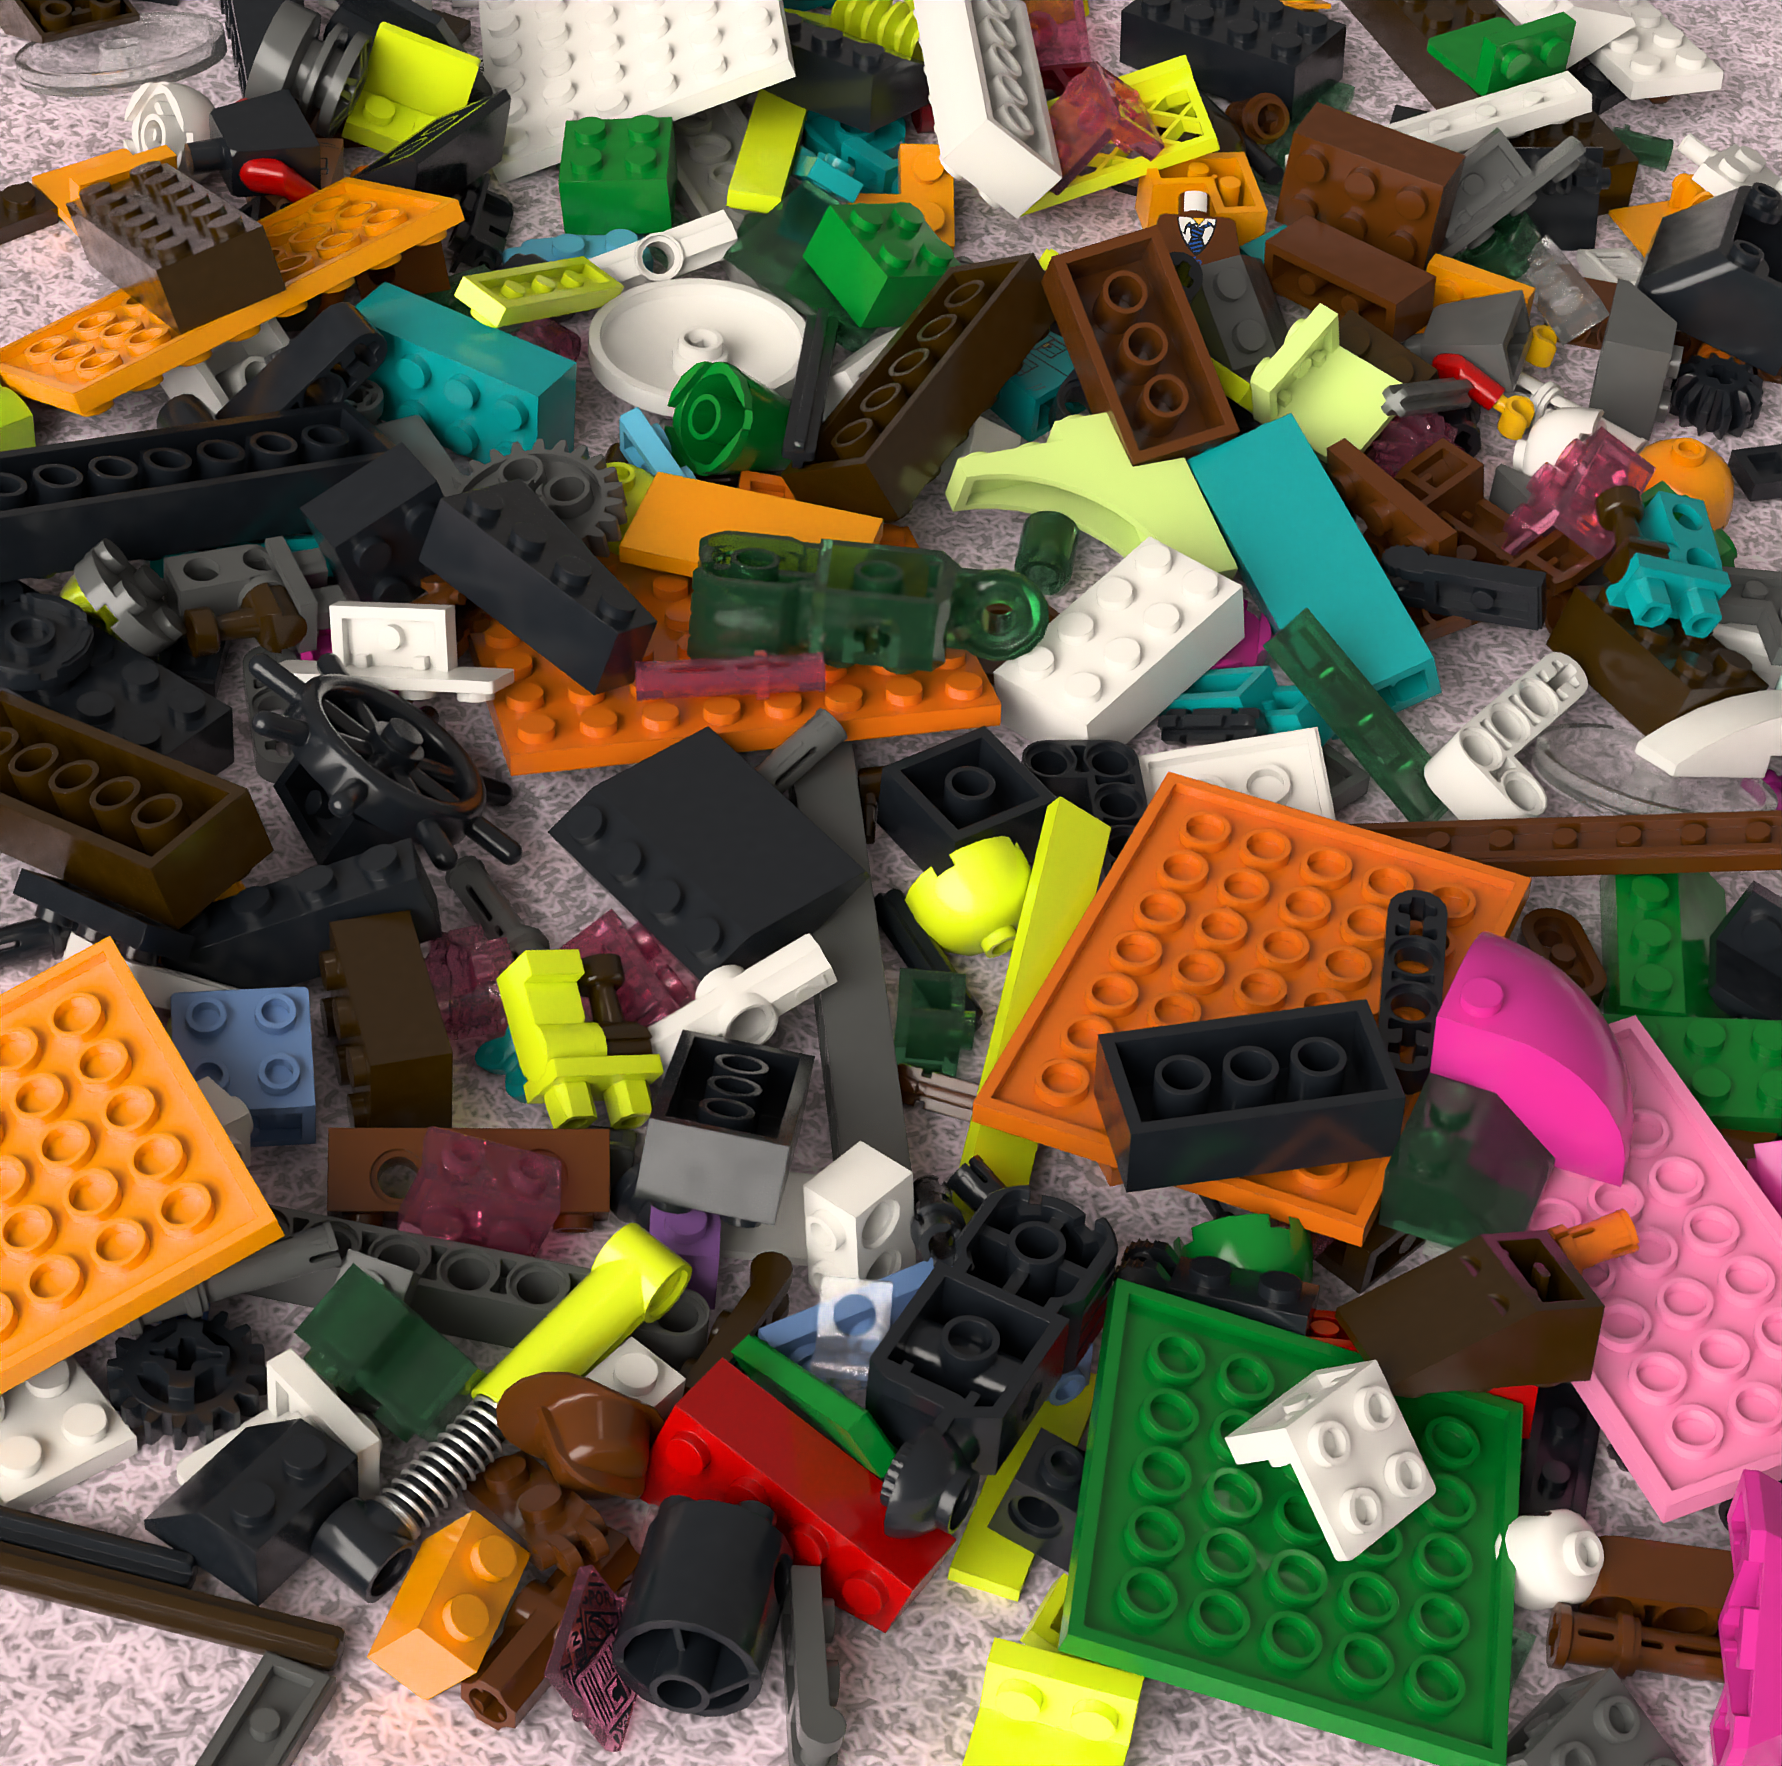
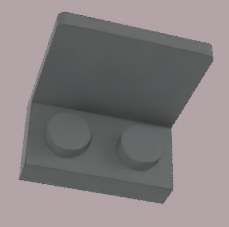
M1612 1668L1557 1684L1508 1735L1506 1766H1683Z

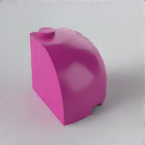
M1483 931L1477 936L1466 953L1436 1017L1424 1126L1621 1187L1629 1161L1634 1112L1629 1073L1616 1036L1591 998L1565 972L1531 949L1505 937Z

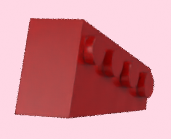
M723 1357L673 1407L649 1451V1467L645 1474V1489L638 1498L658 1510L661 1502L672 1495H683L694 1500H714L734 1505L741 1501L753 1500L769 1506L778 1518L776 1528L785 1535L794 1553L793 1565L820 1566L822 1597L834 1598L836 1607L884 1633L890 1629L930 1582L957 1540L951 1534L938 1528L926 1535L911 1539H895L885 1535L884 1519L887 1507L880 1503L883 1481Z

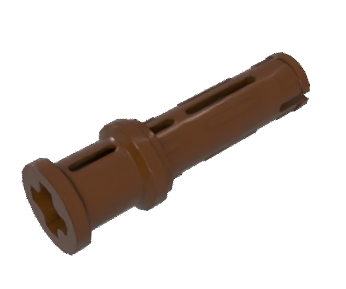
M1558 1602L1552 1608L1546 1637V1663L1548 1668L1562 1670L1565 1664L1568 1663L1601 1669L1612 1668L1619 1679H1625L1626 1676L1632 1677L1635 1671L1638 1670L1725 1684L1719 1637L1641 1626L1640 1619L1634 1617L1630 1612L1618 1611L1613 1618L1574 1612L1570 1603Z

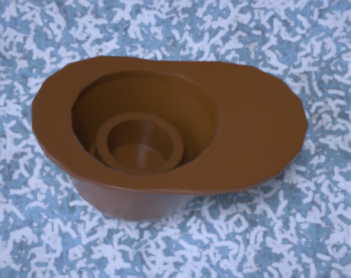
M541 1372L521 1378L504 1391L496 1405L497 1426L506 1440L522 1451L547 1462L554 1479L563 1489H571L582 1499L593 1501L616 1496L637 1500L643 1494L645 1474L649 1467V1451L665 1424L664 1419L655 1407L619 1393L590 1378L569 1372Z

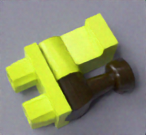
M579 949L525 950L496 978L518 1062L523 1075L528 1080L523 1085L527 1104L545 1103L554 1129L588 1128L598 1119L594 1101H605L610 1125L614 1129H636L643 1125L651 1114L653 1104L649 1085L664 1073L660 1054H653L650 1039L653 1037L648 1028L637 1022L626 1021L616 991L623 986L626 979L621 957L617 954L602 953L581 959ZM581 997L589 998L592 1021H584L586 1018Z

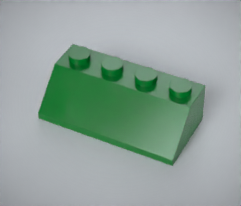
M1709 872L1601 875L1599 884L1602 966L1607 976V983L1603 993L1604 1014L1733 1019L1732 1016L1726 1014L1715 1004L1712 996L1708 993L1709 937L1726 916L1725 890Z

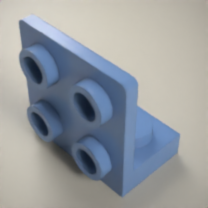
M301 986L178 992L172 994L170 1001L173 1044L196 1082L208 1076L230 1096L238 1097L247 1106L253 1120L250 1147L316 1144V1103L309 990Z

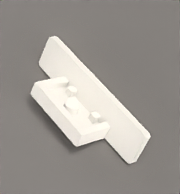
M338 601L329 606L332 653L340 658L350 676L372 682L387 690H399V696L405 700H425L436 697L437 692L457 693V700L460 702H486L495 699V692L514 683V669L458 666L455 605ZM285 660L279 663L305 683L313 677L320 676L317 670V661Z

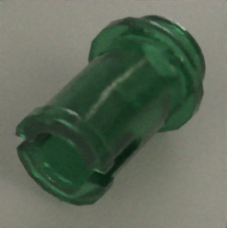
M1624 124L1623 128H1612L1617 137L1639 159V165L1660 169L1663 172L1666 171L1673 149V139H1664L1631 131L1628 124Z

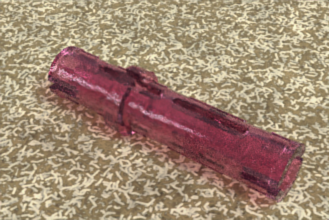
M754 650L753 656L671 661H635L637 701L661 698L755 694L756 700L769 699V693L825 692L823 651H819L816 653L767 655V650Z

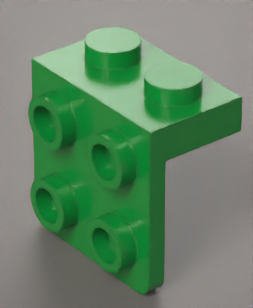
M1564 11L1518 26L1506 18L1496 17L1431 37L1428 40L1426 50L1446 69L1453 72L1469 85L1477 94L1485 96L1565 72L1576 21Z

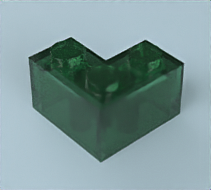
M354 1263L294 1331L297 1336L311 1347L303 1357V1360L335 1387L339 1385L351 1396L360 1387L365 1389L382 1404L373 1415L405 1443H408L415 1433L429 1443L437 1442L438 1433L446 1432L447 1425L452 1424L456 1416L460 1415L465 1407L473 1400L471 1395L472 1389L487 1375L482 1368L389 1288Z

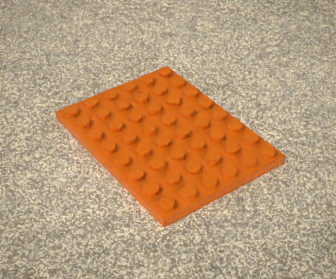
M883 524V536L849 611L620 562L619 555H615L610 552L608 558L596 556L658 621L634 682L597 695L587 691L488 613L484 616L490 621V627L487 631L483 633H469L466 636L469 641L468 649L474 667L514 669V683L495 692V699L486 701L511 776L639 763L707 726L737 753L775 749L811 719L820 708L827 710L841 724L847 734L845 741L980 728L983 726H999L1001 723L1002 704L908 526L899 527L893 524Z
M1168 771L973 1102L972 1122L1118 1169L1094 1095L1098 1034L1365 999L1368 1001L1377 1024L1388 906L1395 895L1407 890L1430 892L1439 897L1447 908L1443 1003L1466 953L1480 933L1488 931L1507 939L1510 938L1529 898L1532 878ZM1410 921L1409 935L1421 936L1422 922ZM1403 961L1397 964L1399 969L1412 974H1422L1429 971L1427 966L1414 961ZM1400 1007L1393 1011L1396 1016L1409 1021H1417L1426 1017L1422 1011L1411 1007ZM1401 1046L1400 1062L1412 1064L1413 1047ZM1428 1088L1413 1095H1405L1406 1100L1397 1156L1173 1187L1253 1213L1269 1214L1270 1218L1289 1224V1217L1297 1218L1306 1230L1362 1247L1425 1116Z

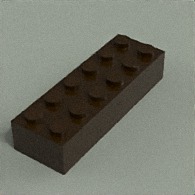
M151 161L136 166L130 170V178L113 185L110 182H99L87 186L78 193L79 199L66 204L89 264L180 335L287 290L263 225L168 163L161 165L160 161Z
M1034 253L950 267L822 423L815 461L804 462L803 469L792 468L791 461L782 472V478L797 501L882 518L884 523L896 522L912 510V502L925 485L933 481L940 474L941 465L950 453L968 438V430L983 412L994 405L997 400V393L1009 378L1022 369L1024 365L1023 360L1033 347L1050 333V326L1054 322L1055 317L1041 284L1045 272Z
M3 690L0 692L1 853L179 930L188 922L199 917L209 904L234 883L248 876L252 868L274 851L247 788Z

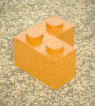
M1245 152L1209 153L1158 170V168H1147L1146 175L1139 177L1135 209L1142 229L1156 225L1161 214H1178V196L1183 192L1195 190L1210 195V217H1224L1234 220L1239 247L1265 233L1268 210Z

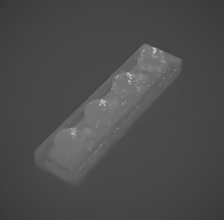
M1549 235L1542 239H1532L1523 243L1514 251L1513 258L1503 264L1513 280L1536 288L1532 306L1563 346L1610 316L1599 296Z

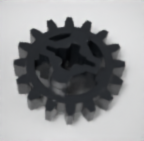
M225 1311L216 1314L211 1321L204 1320L202 1317L192 1319L187 1315L185 1319L173 1317L163 1320L157 1326L145 1325L143 1334L137 1335L136 1340L118 1337L115 1341L116 1358L107 1360L110 1404L116 1411H121L122 1421L131 1430L144 1425L145 1443L149 1445L155 1444L163 1435L173 1437L175 1450L182 1451L187 1444L188 1437L198 1436L201 1443L205 1446L214 1441V1431L223 1429L227 1433L232 1429L236 1430L241 1426L240 1415L245 1417L258 1415L260 1413L259 1396L267 1395V1367H265L263 1344H252L251 1327L248 1324L230 1330L229 1313Z

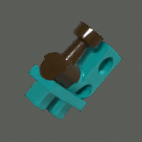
M1620 485L1603 491L1596 498L1594 509L1601 527L1609 532H1613L1616 551L1603 567V576H1606L1613 583L1605 591L1609 605L1630 609L1635 625L1654 628L1658 625H1663L1669 617L1681 621L1685 635L1702 639L1707 637L1722 620L1718 601L1731 587L1728 573L1722 569V561L1704 501L1658 491L1644 509L1640 492L1632 486ZM1673 512H1679L1683 515L1677 521Z

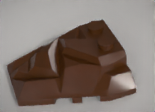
M1443 437L1403 465L1394 477L1398 483L1457 531V558L1546 572L1547 597L1571 589L1605 564L1612 556V547L1570 520H1567L1546 537H1543L1485 499L1484 464ZM1367 528L1363 533V537L1382 567V553H1385V549H1389L1390 546H1394L1384 537L1374 535ZM1404 606L1425 643L1481 622L1458 616L1432 614L1425 611V609Z

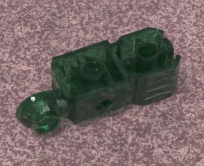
M728 530L707 535L699 541L698 568L693 571L692 589L694 592L691 594L690 611L692 614L689 620V634L691 636L688 638L687 656L701 666L714 671L773 677L800 670L808 664V659L821 660L824 664L836 668H848L855 664L884 667L887 671L896 674H911L917 670L932 672L945 664L946 648L967 650L974 656L991 661L1014 660L1031 652L1044 638L1049 624L1048 602L1038 585L1022 573L1005 568L986 570L962 568L944 551L822 538L819 544L802 542L789 536ZM1002 603L1008 605L1013 610L1007 614L997 615L990 613L985 608L991 604Z

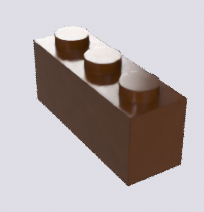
M1307 214L1265 242L1264 267L1274 293L1311 311L1321 303L1338 313L1339 322L1351 309L1400 344L1428 324L1433 311L1436 276Z

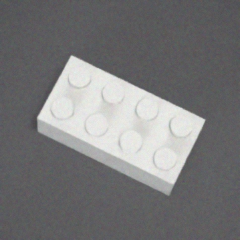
M1149 536L993 672L995 693L1002 704L1001 723L1033 743L1042 740H1113L1127 744L1245 638L1243 586Z

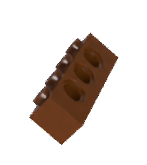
M328 1128L327 1215L330 1217L384 1227V1221H412V1231L419 1233L453 1232L454 1221H483L482 1231L488 1233H519L524 1231L525 1221H552L553 1232L577 1234L593 1232L594 1221L608 1220L610 1212V1129ZM392 1166H406L417 1174L419 1184L411 1195L405 1198H392L380 1189L378 1182L382 1173ZM475 1166L487 1175L489 1186L482 1195L476 1198H462L451 1190L448 1183L450 1176L460 1167ZM543 1166L550 1169L556 1175L559 1187L551 1196L535 1199L522 1191L518 1181L519 1177L530 1167Z

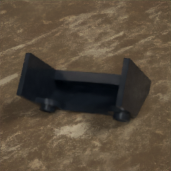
M1756 182L1752 186H1740L1663 217L1652 237L1635 286L1677 322V330L1774 377L1782 365V196L1771 186Z

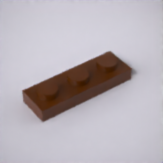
M1346 438L1327 448V475L1344 504L1365 521V524L1374 535L1384 537L1393 546H1396V544L1402 546L1404 544L1406 547L1410 545L1422 547L1428 556L1429 554L1457 558V531Z

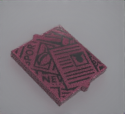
M588 1565L578 1569L544 1676L571 1707L573 1720L575 1722L582 1721L606 1751L618 1752L621 1751L638 1696L622 1682L612 1664L613 1643L626 1599L624 1597H617L593 1565Z

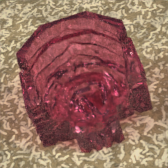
M480 924L450 930L447 933L442 932L443 937L428 941L429 953L424 960L449 1040L506 1031L508 1021L496 978L514 962L510 946L507 944V938L486 940L483 937L484 932Z

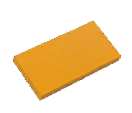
M657 472L619 545L620 562L849 611L883 536V519Z

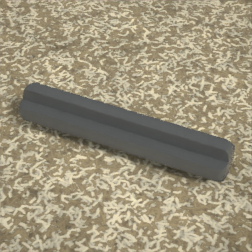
M1454 377L1390 385L1382 392L1386 402L1381 406V409L1387 416L1398 415L1400 418L1464 409L1472 402L1468 392L1473 386L1467 379L1456 380Z

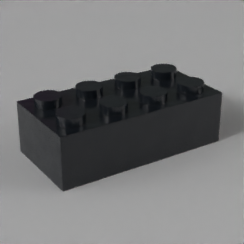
M1134 0L1121 10L1119 62L1140 70L1186 55L1194 82L1203 92L1233 102L1243 101L1260 93H1272L1283 101L1289 112V120L1292 121L1343 78L1346 25L1330 20L1322 13L1304 12L1285 6L1280 0Z
M1367 999L1098 1034L1094 1095L1126 1193L1398 1155L1406 1096Z
M683 1029L649 1116L634 1197L650 1200L653 1207L668 1213L684 1214L694 1209L718 1214L724 1222L737 1227L755 1228L762 1223L775 1226L801 1131L815 1056Z

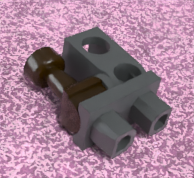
M283 536L266 538L265 547L257 544H247L163 558L164 583L168 588V593L164 596V602L183 621L187 633L180 639L186 638L189 650L194 658L216 654L220 649L221 641L255 638L261 647L271 653L282 654V649L296 646L299 653L317 650V631L331 628L329 606L338 601H346V597L339 584L328 586V569L320 549L313 548L291 552Z

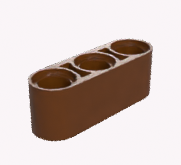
M1603 1535L1598 1537L1604 1551L1603 1566L1590 1596L1586 1601L1578 1603V1612L1613 1618L1618 1611L1630 1612L1634 1617L1640 1619L1641 1626L1719 1637L1718 1620L1734 1578L1731 1551L1624 1536Z

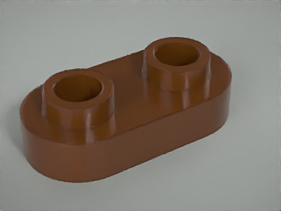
M1540 908L1527 913L1522 919L1516 943L1531 949L1556 965L1599 1007L1607 983V976L1580 922L1569 913L1554 908Z

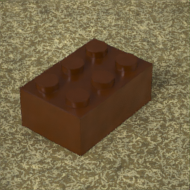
M1316 102L1293 133L1274 221L1289 226L1307 214L1425 271L1429 261L1444 244L1466 155Z

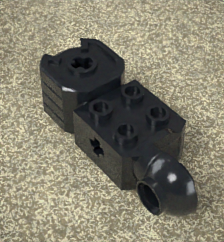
M1030 1185L1010 1186L989 1193L955 1240L953 1265L950 1266L941 1261L936 1264L869 1358L865 1409L873 1417L891 1444L899 1450L888 1468L880 1492V1503L887 1507L884 1519L885 1535L895 1539H911L926 1535L937 1528L948 1534H953L962 1524L973 1503L980 1475H996L1062 1375L1076 1369L1104 1326L1107 1297L1114 1280L1118 1243L1114 1230L1106 1218L1097 1219L1094 1230L1091 1231L1085 1225L1086 1214L1067 1201L1042 1195L1041 1204H1030Z

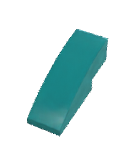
M1270 665L1210 669L1158 715L1159 717L1166 715L1170 709H1189L1193 712V709L1234 708L1239 712V708H1259L1265 713V723L1268 726L1267 735L1318 727L1321 747L1343 726L1327 683L1278 686Z

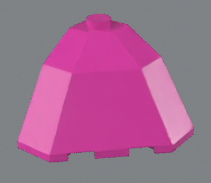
M1743 1469L1727 1514L1734 1578L1718 1620L1725 1685L1709 1725L1714 1766H1782V1483L1759 1470Z

